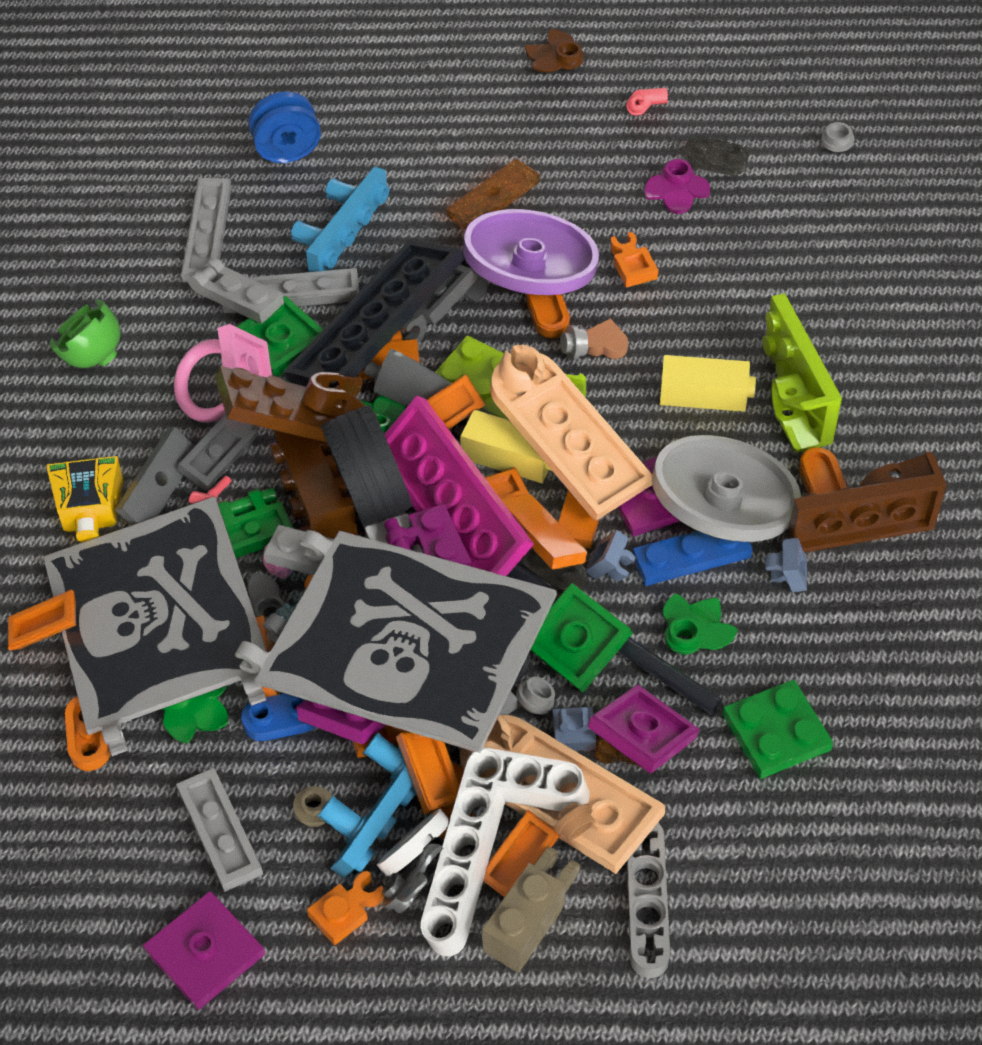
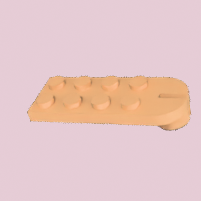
M528 345L513 346L511 354L507 350L504 352L501 362L495 367L491 378L490 393L493 401L594 521H597L652 486L653 475L552 359Z
M499 715L483 747L566 761L577 765L581 769L590 791V798L587 804L593 809L591 815L595 819V823L588 831L574 840L568 841L564 834L559 839L617 874L665 814V805L518 717ZM460 747V761L462 768L465 770L467 760L474 751ZM490 768L485 770L480 778L491 777L497 769ZM529 775L524 777L519 785L532 784L537 776ZM564 784L559 792H571L576 788L577 784ZM505 802V805L521 815H524L527 810L531 811L553 828L559 821L557 819L559 811Z

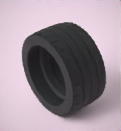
M370 405L351 410L320 425L363 527L384 521L388 517L391 518L412 507L397 463Z

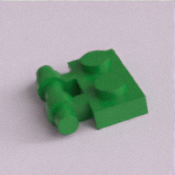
M273 487L263 491H259V489L249 491L246 497L229 503L227 500L218 502L236 558L265 548L269 544L278 525L293 528L281 501L277 499Z

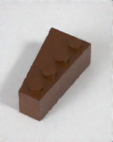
M273 430L275 442L269 444L275 465L282 464L283 470L279 471L281 483L285 492H292L293 498L289 499L294 520L301 519L303 527H299V530L305 532L308 530L315 531L324 537L332 539L336 538L339 531L358 536L354 503L351 497H347L346 485L343 478L338 475L333 456L329 455L327 442Z

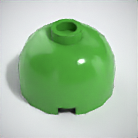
M99 299L95 300L97 307L91 309L88 305L83 306L60 326L57 331L62 336L57 342L53 338L50 340L49 347L53 352L71 366L80 369L91 368L97 364L105 366L117 354L114 349L120 341V325L112 310Z

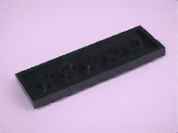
M408 240L284 370L288 381L307 386L310 378L319 372H333L343 376L356 377L463 262L464 258L460 249ZM331 381L328 387L335 388L339 382Z

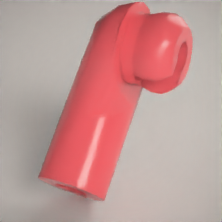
M667 88L636 90L627 101V110L630 114L639 116L651 105L667 104Z

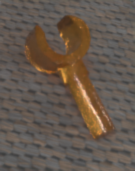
M598 737L596 757L599 762L610 764L619 760L639 766L602 737Z

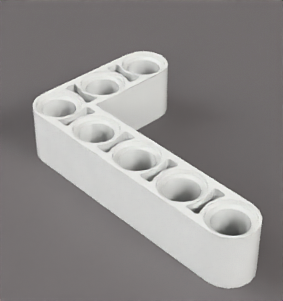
M483 748L481 753L473 752L470 755L465 766L442 846L443 850L439 856L421 919L420 928L422 934L437 954L453 956L458 954L467 942L505 802L559 812L574 802H577L579 806L588 803L590 791L583 773L577 765L566 761L493 748ZM490 768L497 769L491 777L480 778L485 770ZM529 775L537 776L532 784L519 785L524 777ZM564 784H577L576 788L571 792H559ZM479 806L486 807L484 813L480 816H469L474 808ZM475 845V849L470 855L465 857L458 856L459 851L464 846ZM457 884L464 885L459 895L454 897L447 896V892L452 886ZM445 924L453 925L451 932L443 938L435 937L437 930Z

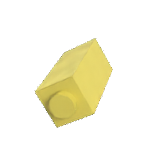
M664 355L660 405L745 412L747 397L754 398L756 377L749 376L750 361Z
M473 410L460 436L461 447L472 462L500 471H506L515 467L520 477L543 483L548 471L552 470L510 420Z

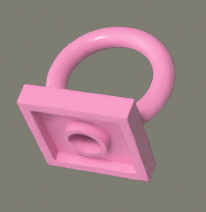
M227 324L217 328L219 339L205 340L192 347L180 361L174 378L175 398L181 410L188 417L198 422L210 423L219 421L226 414L223 403L213 408H201L192 401L189 395L188 380L194 365L208 354L219 353L222 357L223 367L232 369L239 367L248 370L252 374L264 377L272 376L266 341L231 324Z

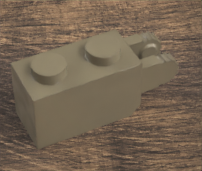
M548 847L543 852L535 865L528 864L482 929L483 952L517 973L521 971L561 913L565 904V893L572 882H574L581 867L579 863L570 860L557 879L552 877L548 872L557 860L558 851L551 847Z

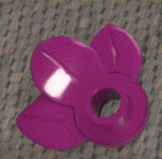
M673 159L666 164L661 174L653 176L647 181L644 195L647 200L663 199L665 207L670 212L682 214L690 210L694 198H708L710 196V185L705 178L694 174L691 165L687 161Z

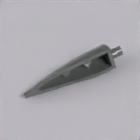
M394 349L389 350L382 366L370 362L364 370V374L376 379L374 392L404 406H408L416 395L427 400L452 384L419 362ZM484 407L478 410L480 412L492 415ZM468 416L467 418H465V419L462 420V421L465 422V423H467L468 420H469V418H470V416Z

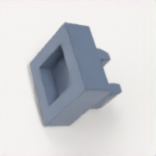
M616 530L599 541L584 572L596 580L606 573L616 581H621L627 577L629 572L623 569L619 562L627 566L635 560V556L630 551L624 549L629 538Z
M798 538L783 540V554L771 553L766 555V570H771L772 582L787 580L792 592L806 591L807 558Z
M592 707L552 709L554 739L574 751L595 750V732L587 727L591 716H593Z

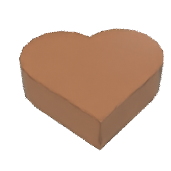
M611 318L586 331L588 336L587 354L592 356L605 355L611 359H619L626 355L628 351V338Z

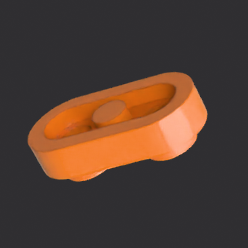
M76 696L67 704L65 709L67 750L75 767L83 771H93L99 769L108 761L111 752L109 744L106 745L102 731L88 735L85 723L82 721L83 715L79 699ZM88 751H96V753L90 756H84Z

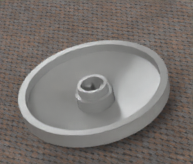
M697 435L671 442L659 453L652 473L654 492L662 505L673 516L695 530L731 541H763L784 533L789 529L794 498L801 497L795 478L777 459L748 443L721 436Z

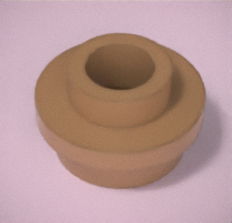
M577 802L571 803L558 813L557 819L559 821L554 829L558 835L564 834L568 841L578 838L594 825L595 819L591 815L593 809L587 803L580 806Z

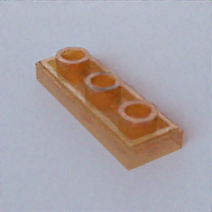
M516 158L447 208V217L466 230L467 226L474 219L486 213L503 210L540 182V174Z

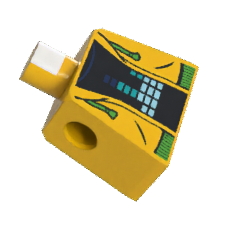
M118 456L47 464L57 512L64 531H76V539L80 542H86L99 537V528L112 527L117 523L118 513L115 511V508L121 501L124 483Z

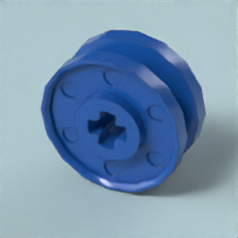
M284 91L265 97L254 106L248 118L249 130L257 152L262 158L274 163H289L307 156L317 146L321 136L320 124L315 117L312 104L306 97L295 92Z

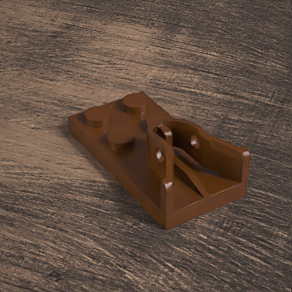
M220 366L215 376L227 419L323 442L327 441L320 425L330 419H335L339 415H344L346 412L366 406L357 398L363 384L362 378L358 375L357 377H350L333 372H319L310 378L307 387L285 382L276 376L264 377L252 374L248 370L239 367L232 369ZM331 381L339 382L335 388L328 387Z
M925 452L924 455L900 463H889L867 474L863 478L860 487L857 488L846 487L839 491L807 494L800 498H794L787 539L798 538L805 553L934 530L947 486L932 452ZM896 471L900 474V477L893 478L889 473Z

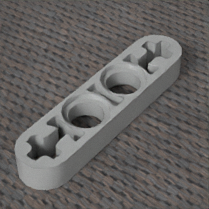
M659 823L648 834L649 839H651L649 855L641 856V843L626 861L630 961L634 971L645 978H655L662 975L668 968L670 956L665 841L663 828ZM648 868L655 871L659 879L653 885H642L635 879L636 872L640 869ZM652 907L658 911L661 918L655 924L647 925L638 920L636 913L641 908ZM654 937L653 952L656 955L655 963H647L646 957L643 956L646 938Z

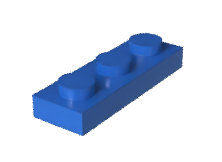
M695 531L635 547L632 554L635 556L634 562L644 586L749 559L752 556L753 549L749 542L725 540Z

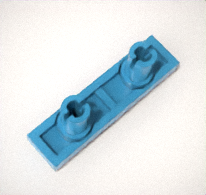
M374 166L357 187L332 178L326 186V198L343 203L344 205L328 225L320 229L303 223L300 220L293 225L291 230V236L293 237L291 239L294 242L310 246L306 251L309 272L332 269L344 249L352 245L356 234L362 226L369 223L373 212L380 204L387 200L389 186L387 185L386 170Z
M379 733L372 738L362 753L391 773L390 779L392 780L368 815L360 817L334 796L327 801L317 815L347 838L345 840L347 845L330 868L342 878L346 877L354 869L359 873L364 869L375 853L369 847L377 836L383 840L396 823L397 819L392 814L400 804L405 808L416 794L401 750Z

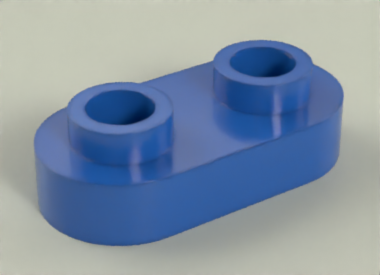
M286 693L266 697V701L252 706L249 703L243 709L241 715L246 735L256 741H268L309 732L316 727L298 720L295 707L304 702L305 699ZM259 714H267L265 718H255Z

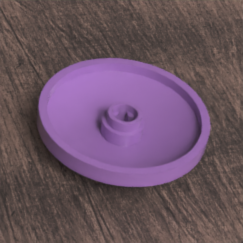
M524 209L498 210L474 219L465 230L462 247L466 262L486 280L513 291L536 295L564 294L584 287L595 276L599 261L597 245L580 227L551 214Z

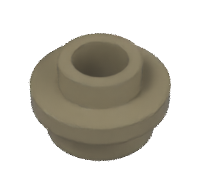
M318 786L307 787L301 790L293 802L296 818L301 823L310 827H318L325 824L326 822L317 815L332 797L331 793L325 788ZM313 801L321 802L320 805L315 808H309L308 806H306L308 803Z

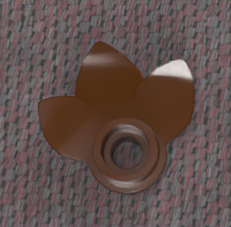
M551 29L549 31L548 44L525 45L526 54L533 61L532 68L540 72H554L561 68L571 70L579 67L584 62V52L581 46L574 42V38L571 35L559 30Z

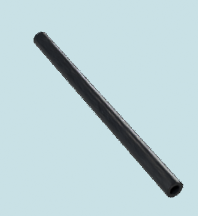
M519 562L507 575L510 578L556 590L557 596L552 606L563 594L562 591ZM629 638L619 649V654L708 714L713 715L722 703L720 697L632 638Z

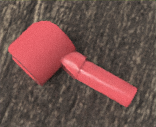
M224 476L207 494L193 491L189 497V503L194 504L214 496L217 498L231 483V479L228 476Z

